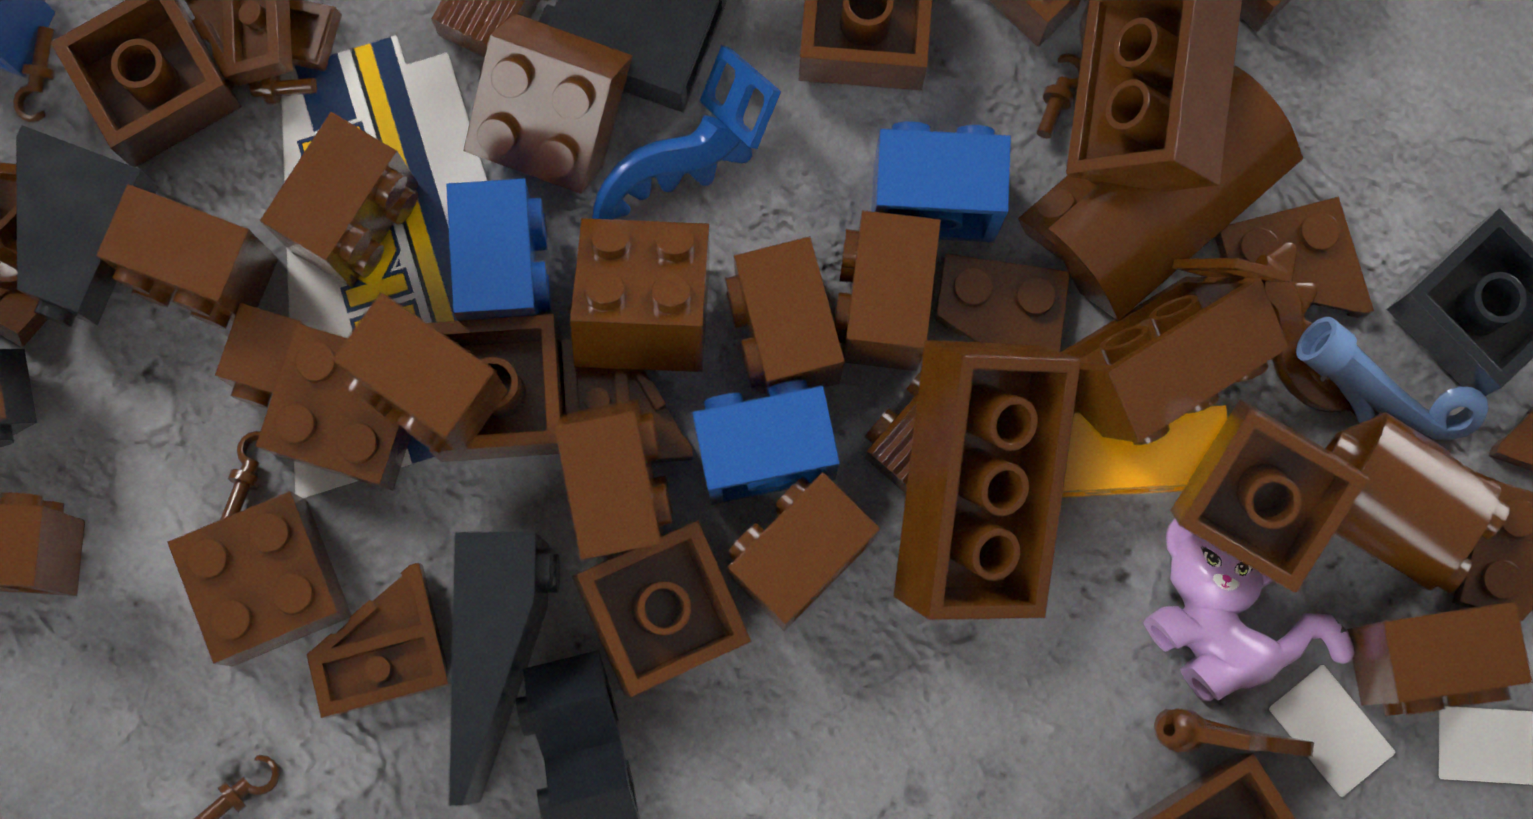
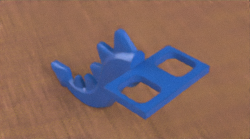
M721 45L699 100L717 118L704 115L699 126L692 134L649 143L636 148L619 161L604 179L596 195L592 219L613 220L627 216L631 208L624 201V197L629 194L639 200L647 199L650 196L651 182L654 177L660 188L664 192L669 193L677 187L684 174L689 173L701 185L709 186L714 180L719 161L747 163L752 158L751 148L758 149L781 91L728 46ZM728 63L735 70V78L725 103L721 104L716 99L715 91L725 65ZM757 88L764 95V104L751 131L744 124L743 117L752 93Z

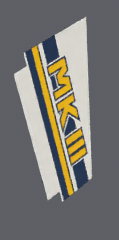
M391 36L330 55L325 72L293 66V72L282 74L281 80L314 78L317 83V92L314 94L282 96L284 182L329 113L333 112L397 150L419 185L415 190L418 193V199L412 212L402 224L397 225L394 223L381 242L384 245V252L378 265L368 277L360 276L352 288L287 248L289 318L302 321L306 326L348 338L382 292L425 323L458 321L453 311L446 183L487 181L481 158L463 151L469 119L448 53L406 64L398 37ZM411 436L401 467L435 456L429 452L427 446ZM294 461L295 494L302 498L358 481Z

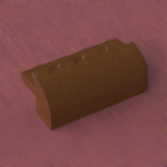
M1235 65L1220 184L1218 186L1158 191L1078 179L1067 175L1024 212L1018 220L1027 236L1064 261L1080 294L1120 321L1177 270L1172 268L1174 259H1190L1302 161L1303 156L1293 128L1280 106L1260 83Z

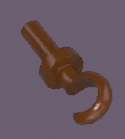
M38 26L31 65L23 64L21 73L29 75L28 84L20 87L13 99V108L16 114L27 122H38L44 119L46 113L42 110L36 114L28 115L24 109L25 98L31 93H43L45 79L53 80L55 70L47 68L51 50L50 42L53 39L54 29Z
M1066 53L1058 57V63H1071L1080 73L1081 58L1079 56ZM1060 76L1057 78L1055 85H1048L1045 88L1042 99L1047 106L1036 132L1039 137L1050 139L1061 110L1071 108L1074 95L1070 89L1078 87L1079 76L1072 79Z
M274 76L259 82L248 83L251 96L263 97L267 104L279 103L283 95L314 94L317 92V83L314 78L280 80L279 76ZM226 79L229 86L233 90V86L235 85V83Z
M260 431L247 433L238 443L236 451L242 466L240 470L231 469L228 480L234 483V486L220 520L240 512L249 490L259 489L261 479L255 475L260 463L247 457L246 452L248 446L253 441L258 440Z
M257 755L254 761L265 762L272 769L271 780L266 785L260 787L252 786L244 777L232 787L224 782L218 787L222 795L194 819H219L232 807L239 813L246 807L242 801L246 795H263L273 790L280 776L279 767L276 762L269 756Z

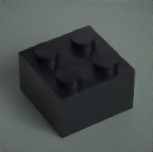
M1500 208L1473 227L1386 309L1462 387L1475 388L1481 391L1484 396L1501 389L1533 359V241Z

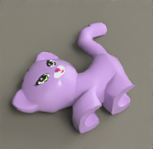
M1176 519L1169 524L1166 532L1167 550L1172 557L1170 580L1182 597L1185 607L1184 609L1178 606L1159 608L1147 616L1143 624L1154 642L1163 651L1166 652L1175 647L1178 649L1183 646L1189 647L1193 651L1195 657L1190 659L1180 670L1190 688L1202 701L1210 702L1214 698L1219 701L1238 689H1251L1271 682L1284 667L1302 656L1312 639L1322 638L1334 662L1345 664L1352 660L1355 649L1350 634L1329 614L1304 613L1293 628L1278 641L1247 628L1239 620L1238 614L1247 610L1258 599L1261 589L1272 583L1273 580L1179 526Z

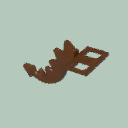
M1283 243L1268 254L1260 255L1255 263L1239 258L1174 259L1173 269L1204 277L1261 278L1289 346L1287 350L1272 358L1278 378L1287 391L1304 405L1324 412L1350 410L1356 416L1350 403L1337 385L1328 377L1322 382L1320 380L1322 376L1297 357L1296 348L1298 341L1304 331L1312 324L1304 319V314L1317 295V287L1313 283H1295L1293 281L1297 257V248L1293 243Z

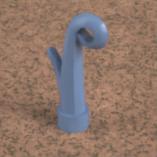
M1323 317L1316 320L1304 331L1298 341L1296 348L1297 357L1319 375L1327 376L1337 385L1350 403L1359 423L1374 418L1375 410L1378 413L1390 414L1427 438L1453 440L1469 436L1477 431L1485 421L1489 409L1487 398L1481 391L1472 387L1458 386L1448 389L1440 394L1430 410L1423 407L1400 388L1357 346V339L1354 334L1332 317ZM1458 407H1465L1459 413L1455 415H1449L1453 409H1456Z

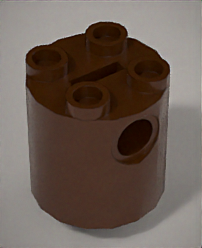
M1380 413L1374 418L1339 431L1325 447V449L1353 464L1369 478L1334 534L1371 557L1404 573L1425 590L1432 591L1439 587L1449 594L1454 592L1470 570L1471 560L1467 559V556L1474 549L1480 537L1482 536L1487 540L1492 538L1508 516L1510 507L1499 500L1501 493L1499 481L1463 465L1451 456L1447 449L1388 413Z

